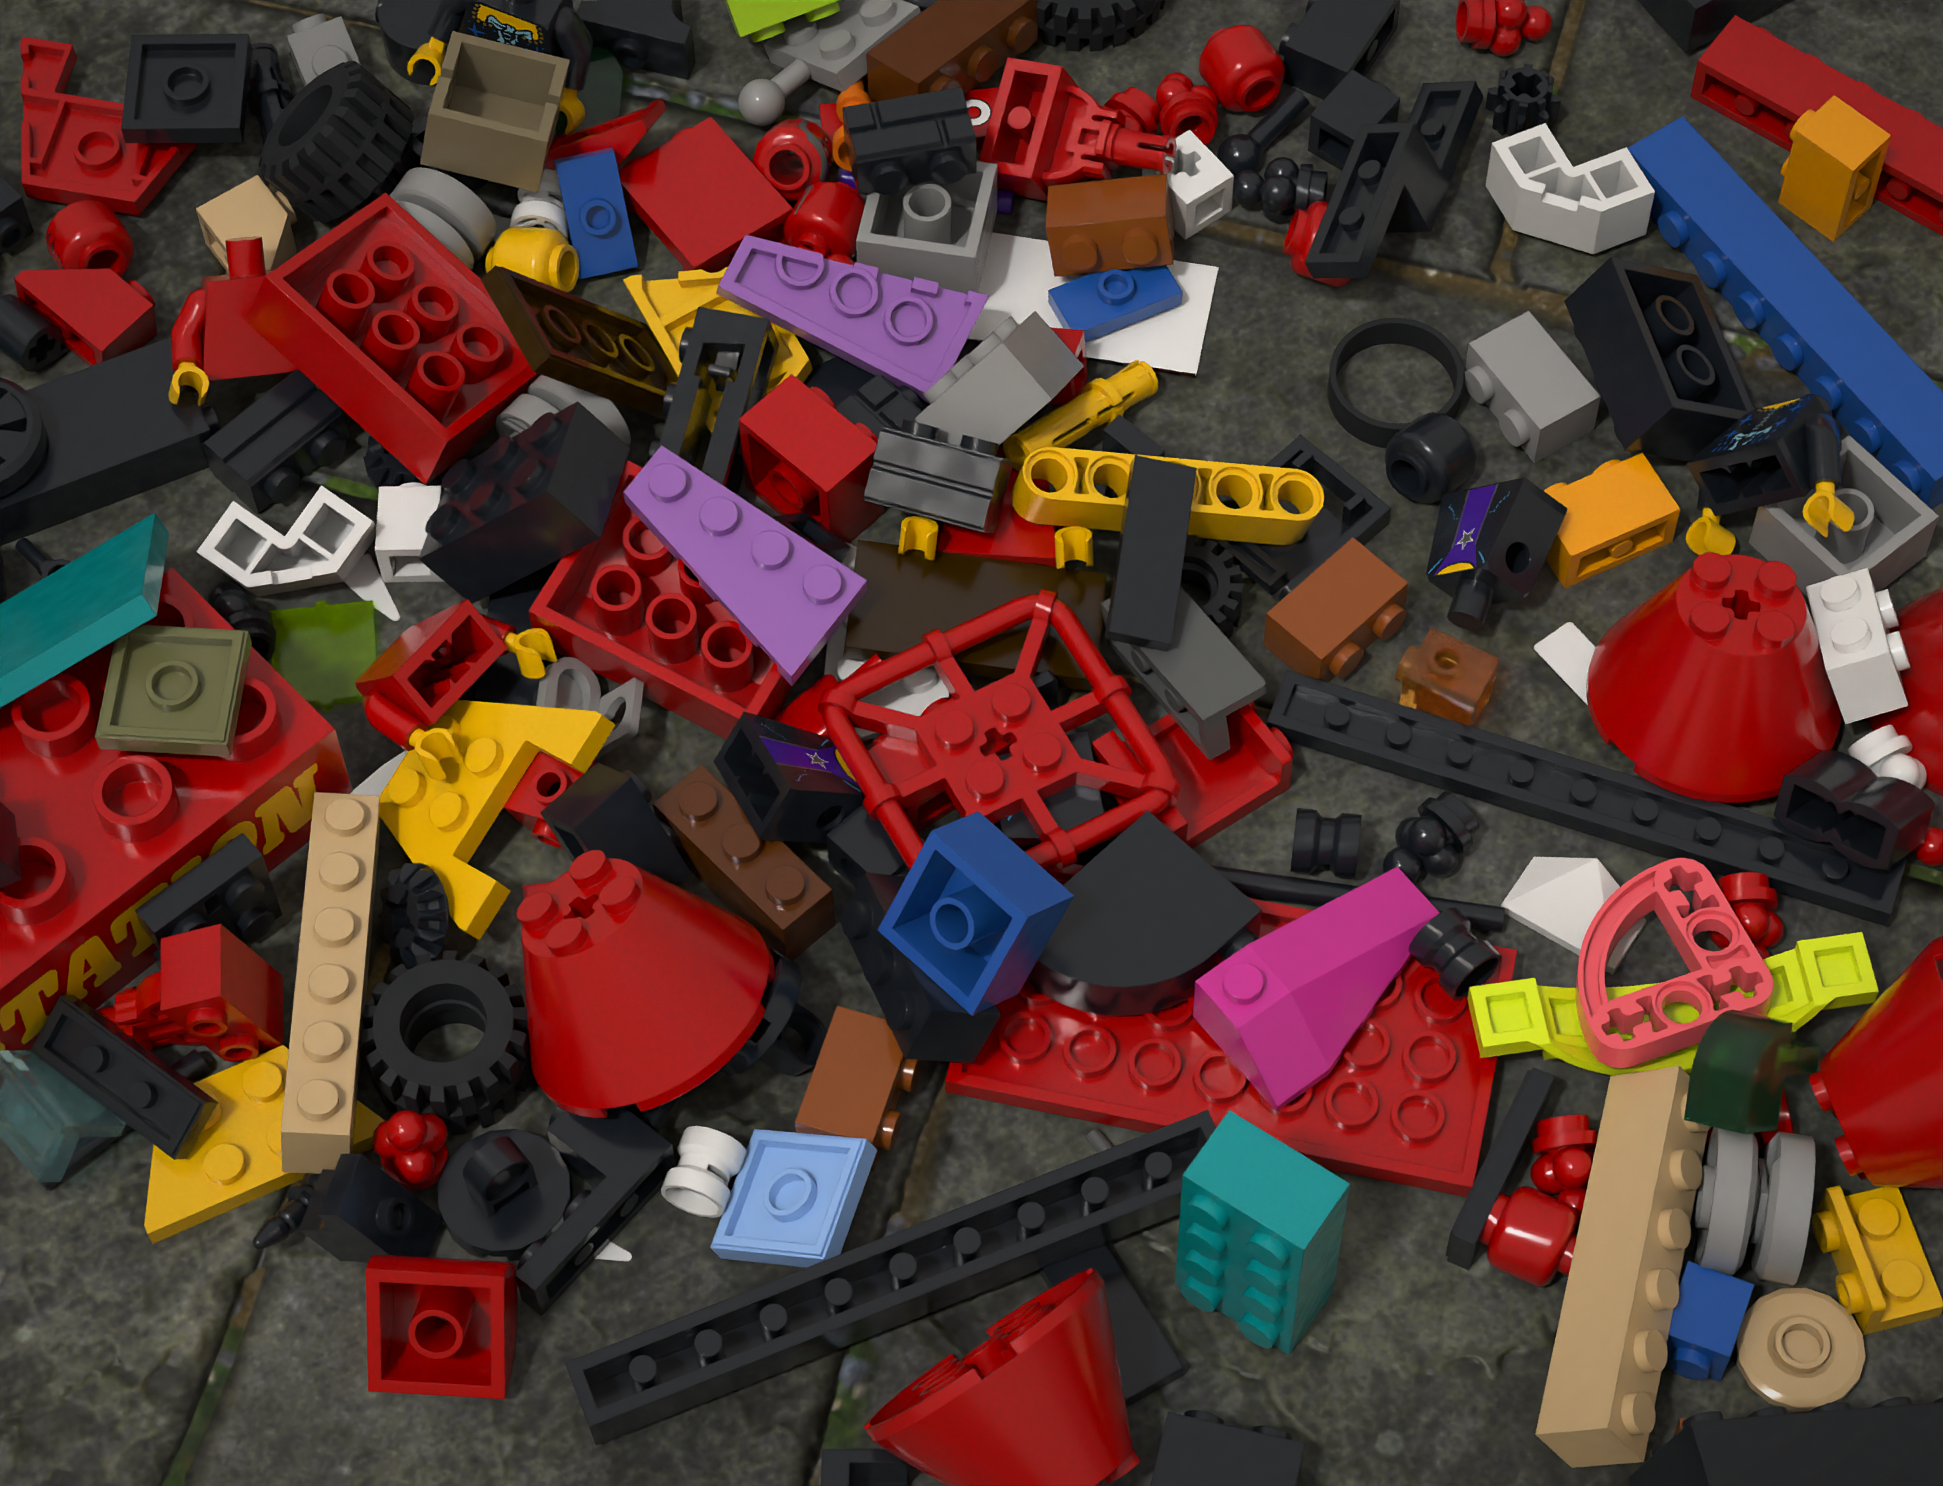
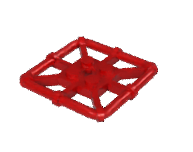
M1041 589L1039 594L1015 598L943 633L939 629H934L923 634L921 643L846 677L832 689L824 690L817 707L818 711L822 714L829 737L865 795L862 803L872 820H880L909 870L924 843L904 812V809L944 790L949 795L962 818L979 811L994 824L1022 810L1042 843L1024 852L1045 870L1055 865L1060 869H1064L1076 863L1078 854L1123 833L1147 810L1154 816L1158 815L1167 806L1176 804L1181 790V785L1176 779L1170 760L1130 699L1132 689L1125 678L1113 673L1075 612L1065 602L1058 599V592ZM1032 620L1015 672L974 691L953 656L1026 621ZM1051 625L1056 629L1093 688L1092 692L1052 711L1033 683ZM932 665L954 699L953 702L921 717L858 701ZM1109 713L1147 774L1144 775L1082 759L1065 733ZM854 727L917 743L931 768L898 784H887ZM993 740L1007 741L1012 744L1009 747L1010 758L1001 761L996 754H990L985 757L981 752L987 748V743ZM1075 784L1131 798V800L1067 831L1057 825L1042 801Z

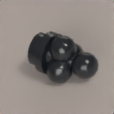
M1278 157L1267 165L1264 179L1258 172L1252 170L1241 171L1234 176L1233 199L1238 204L1246 207L1255 206L1261 201L1263 215L1270 222L1276 224L1287 223L1292 219L1297 209L1305 211L1315 201L1326 202L1328 172L1314 171L1313 164L1301 163L1299 169L1292 159Z
M222 582L216 585L208 594V603L235 630L248 631L252 641L251 646L268 662L275 652L276 630L273 626L271 613L264 606L252 604L250 598L237 584Z
M1444 791L1436 799L1427 798L1418 807L1420 817H1408L1399 823L1395 831L1398 847L1389 851L1383 860L1384 873L1399 867L1413 883L1420 876L1422 869L1429 875L1437 878L1445 877L1454 871L1458 864L1459 853L1462 854L1473 844L1472 835L1480 827L1472 811L1450 792Z

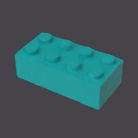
M1229 1110L1182 1176L1175 1284L1180 1286L1182 1295L1197 1308L1206 1312H1213L1216 1309L1237 1322L1241 1333L1253 1343L1267 1349L1272 1348L1274 1345L1290 1355L1333 1293L1350 1183Z

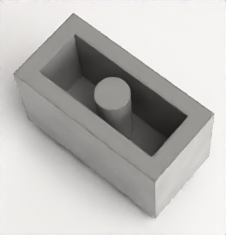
M1530 311L1469 343L1464 372V383L1469 394L1476 402L1487 405L1499 420L1501 431L1508 442L1515 447L1520 446L1534 463L1594 430L1601 396Z

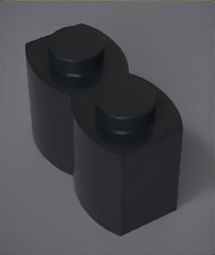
M1825 750L1820 751L1784 776L1774 816L1783 826L1800 837L1817 842H1831L1841 854L1857 864L1873 869H1888L1924 843L1935 803L1925 792L1907 781L1894 777H1877L1860 760L1842 752Z

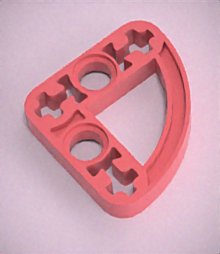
M1681 857L1664 861L1639 873L1617 889L1596 913L1585 934L1580 950L1576 978V1008L1580 1027L1591 1053L1598 1061L1607 1066L1626 1068L1757 1023L1769 1011L1774 981L1769 969L1710 871L1703 864L1693 859ZM1679 885L1684 892L1694 890L1692 899L1693 913L1689 915L1690 904L1685 895L1680 890L1670 892L1671 886ZM1654 910L1691 973L1608 1001L1605 987V971L1615 947L1624 934L1637 921ZM1702 931H1716L1723 934L1730 944L1720 951H1708L1695 943L1694 936ZM1738 985L1743 992L1754 990L1753 998L1746 999L1740 991L1730 993V987ZM1673 1002H1684L1694 1006L1700 1016L1691 1023H1676L1667 1018L1663 1013V1008ZM1719 1002L1718 1011H1715L1713 1004ZM1644 1015H1649V1021L1643 1023ZM1617 1027L1622 1034L1632 1032L1631 1040L1623 1041L1618 1033L1608 1035L1609 1028Z

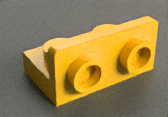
M1840 1185L1826 1188L1818 1209L1812 1216L1814 1235L1823 1253L1831 1252L1839 1273L1835 1279L1839 1302L1846 1309L1848 1315H1855L1863 1335L1940 1316L1943 1311V1300L1899 1188L1884 1186L1844 1196Z

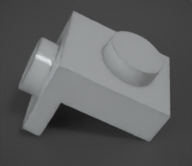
M323 13L305 18L293 24L294 33L286 37L284 46L288 56L292 55L304 87L323 72L342 62L356 61L360 64L341 16L329 21L326 20Z

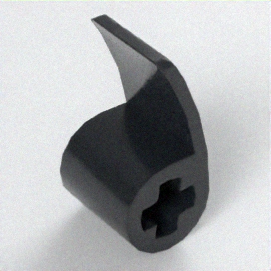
M8 294L0 297L1 353L25 371L34 372L57 360L70 350L62 344V333L58 326L16 295Z

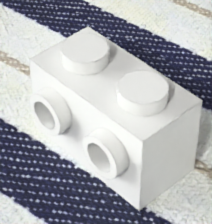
M1868 568L1835 576L1806 586L1825 669L1845 724L1909 706L1900 671L1910 668V663L1900 632L1889 633V628L1899 626L1889 590L1885 589L1876 592Z

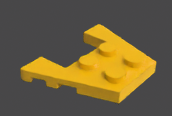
M457 700L434 725L427 726V731L433 728L447 729L463 757V762L457 761L454 757L440 759L439 763L446 774V778L444 780H434L428 776L416 750L408 751L380 794L381 819L413 863L426 864L438 875L447 896L450 916L460 929L480 941L511 890L468 865L469 860L539 751L583 774L587 772L616 726L604 715L590 710Z

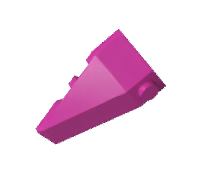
M1396 867L1247 944L1195 981L1193 1017L1277 1112L1329 1075L1341 1058L1342 1050L1359 1026L1363 1027L1373 1013L1376 1002L1393 978L1399 976L1413 956L1409 952V945L1413 938L1440 912L1399 867Z

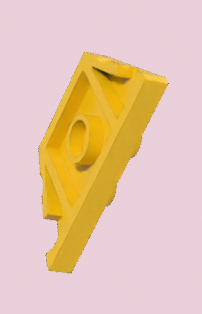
M728 267L715 273L706 272L702 269L678 271V278L645 281L642 275H631L623 279L628 292L677 377H679L682 366L679 360L680 340L686 327L693 328L698 307L761 317L716 294L718 285ZM772 322L770 323L779 342V347L765 396L791 374L801 382H804L813 370L811 362L795 334ZM713 378L708 389L712 403L706 420V427L711 436L724 393L716 391Z
M284 1045L260 1054L255 1059L246 1060L193 1083L215 1099L218 1104L187 1159L174 1160L153 1144L144 1227L152 1244L303 1179L305 1173L282 1172L281 1124L289 1049ZM358 1100L352 1154H361L373 1149L372 1138L374 1130L380 1123L385 1121Z

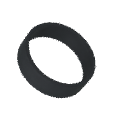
M1382 318L1356 327L1335 348L1329 369L1327 389L1329 406L1339 424L1360 441L1376 447L1386 448L1391 438L1410 424L1387 423L1364 415L1347 401L1339 388L1337 375L1342 366L1358 352L1376 345L1403 344L1412 346L1430 354L1440 362L1451 378L1454 392L1445 406L1436 413H1444L1455 419L1459 410L1463 389V364L1454 345L1435 328L1407 318Z

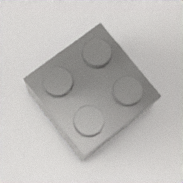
M976 161L977 173L965 175L959 181L951 184H939L935 181L905 186L899 192L889 195L879 194L875 191L868 192L856 239L857 262L878 267V272L909 280L918 277L938 282V287L967 294L968 290L978 292L998 208L997 164Z
M1036 311L1020 324L1010 316L923 394L930 402V405L915 420L919 423L940 428L937 440L960 446L964 434L1000 445L1049 403L1084 366Z
M1850 435L1841 441V486L1835 489V496L1854 512L1855 519L1851 529L1844 532L1830 520L1828 524V537L1825 538L1808 524L1803 517L1802 511L1808 498L1816 493V490L1812 489L1805 497L1758 507L1750 535L1749 544L1765 559L1783 562L1793 569L1797 577L1796 585L1807 598L1806 586L1865 568L1869 570L1876 592L1881 591L1926 556L1939 518L1932 509Z

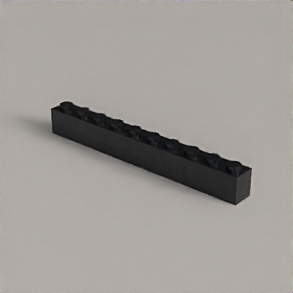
M1206 1110L566 1362V1368L595 1445L1180 1214L1182 1176L1216 1129L1209 1111Z

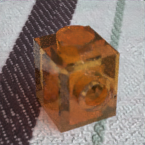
M1431 628L1419 649L1412 645L1408 647L1398 666L1395 680L1402 683L1399 704L1474 727L1495 690L1500 658Z

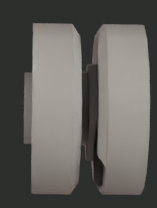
M1722 1123L1714 1125L1705 1165L1702 1167V1181L1697 1192L1695 1228H1697L1695 1243L1696 1264L1700 1265L1701 1268L1712 1269L1732 1276L1742 1266L1749 1240L1751 1244L1752 1269L1758 1281L1793 1286L1797 1283L1807 1244L1814 1193L1816 1157L1813 1136L1778 1132L1767 1144L1762 1159L1758 1158L1757 1139L1750 1127Z

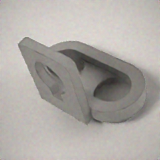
M563 657L545 668L546 674L539 680L536 706L597 711L610 720L614 718L620 705L626 701V710L621 723L611 732L594 761L637 735L644 682L637 678H632L601 697L600 685L596 675L591 668L579 659Z

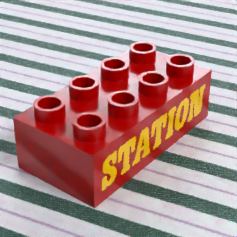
M173 567L163 574L157 616L142 624L235 630ZM115 641L0 708V802L15 815L22 880L0 888V1084L36 1057L30 1050L60 995H75L92 1009L96 1010L155 963L152 953L157 950V947L141 927L135 912L137 908L242 833L263 855L268 873H270L310 841L314 792L350 794L353 792L335 729L252 646L231 757L99 749L95 735Z

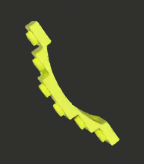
M1863 932L1797 941L1794 949L1763 959L1772 975L1774 984L1770 1008L1762 1020L1753 1025L1626 1068L1607 1066L1598 1061L1591 1053L1578 1019L1576 988L1538 986L1535 978L1469 987L1467 1000L1480 1058L1542 1050L1544 1060L1559 1058L1566 1063L1588 1071L1614 1076L1681 1066L1687 1074H1692L1728 1065L1774 1045L1798 1030L1821 1010L1874 1003L1879 990ZM1659 983L1606 987L1607 998L1610 1001ZM1738 985L1730 987V993L1740 991L1746 999L1753 998L1754 990L1743 992ZM1673 1002L1663 1008V1013L1667 1018L1676 1023H1691L1700 1016L1694 1006L1684 1002ZM1719 1002L1713 1004L1714 1010L1718 1011ZM1644 1015L1643 1023L1649 1021V1015ZM1617 1027L1609 1028L1608 1035L1618 1033L1623 1041L1631 1040L1632 1032L1622 1034Z

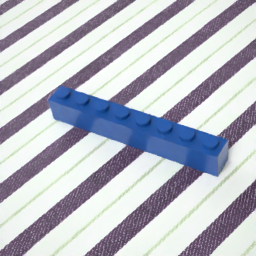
M1683 116L1628 147L1627 149L1655 191L1650 218L1658 225L1664 240L1670 246L1678 247L1695 265L1701 280L1710 288H1716L1733 306L1739 321L1746 328L1754 329L1770 346L1776 361L1784 369L1792 370L1810 390L1811 394L1822 397L1828 403L1832 415L1857 443L1930 509L1942 504V390Z

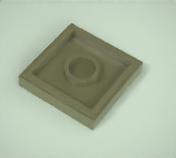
M140 625L116 639L95 735L99 749L231 757L252 645L249 632L242 630Z

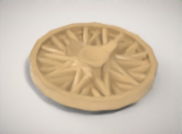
M1781 1288L1760 1297L1744 1314L1735 1341L1737 1366L1749 1387L1769 1404L1786 1407L1787 1410L1792 1412H1810L1818 1406L1842 1401L1857 1385L1866 1358L1863 1333L1852 1314L1848 1315L1846 1309L1831 1296L1808 1288Z

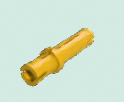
M1134 360L1127 367L1107 379L1096 378L1083 386L1081 394L1051 411L1017 433L1011 434L1004 440L1003 451L1005 457L1013 460V468L1020 471L1025 459L1031 452L1043 447L1065 448L1098 426L1106 427L1119 415L1123 417L1124 411L1145 398L1151 397L1157 392L1158 379L1156 373L1146 362L1141 361L1139 363L1138 360Z

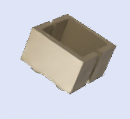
M452 31L441 75L438 78L428 112L420 164L538 193L561 109L570 60Z

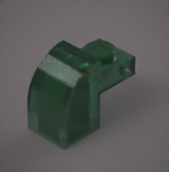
M1734 1009L1723 1012L1708 1027L1698 1046L1690 1074L1684 1120L1742 1134L1777 1130L1785 1076L1816 1073L1821 1046L1796 1041L1797 1030L1792 1028L1793 1022Z

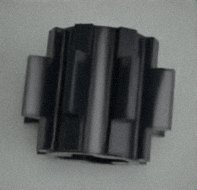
M1524 64L1522 68L1515 69L1512 66L1506 71L1502 70L1499 75L1498 88H1488L1485 109L1494 112L1492 128L1497 130L1502 136L1505 134L1512 136L1544 123L1548 126L1549 119L1558 118L1561 97L1552 94L1554 78L1545 70L1540 72L1533 69L1532 64Z

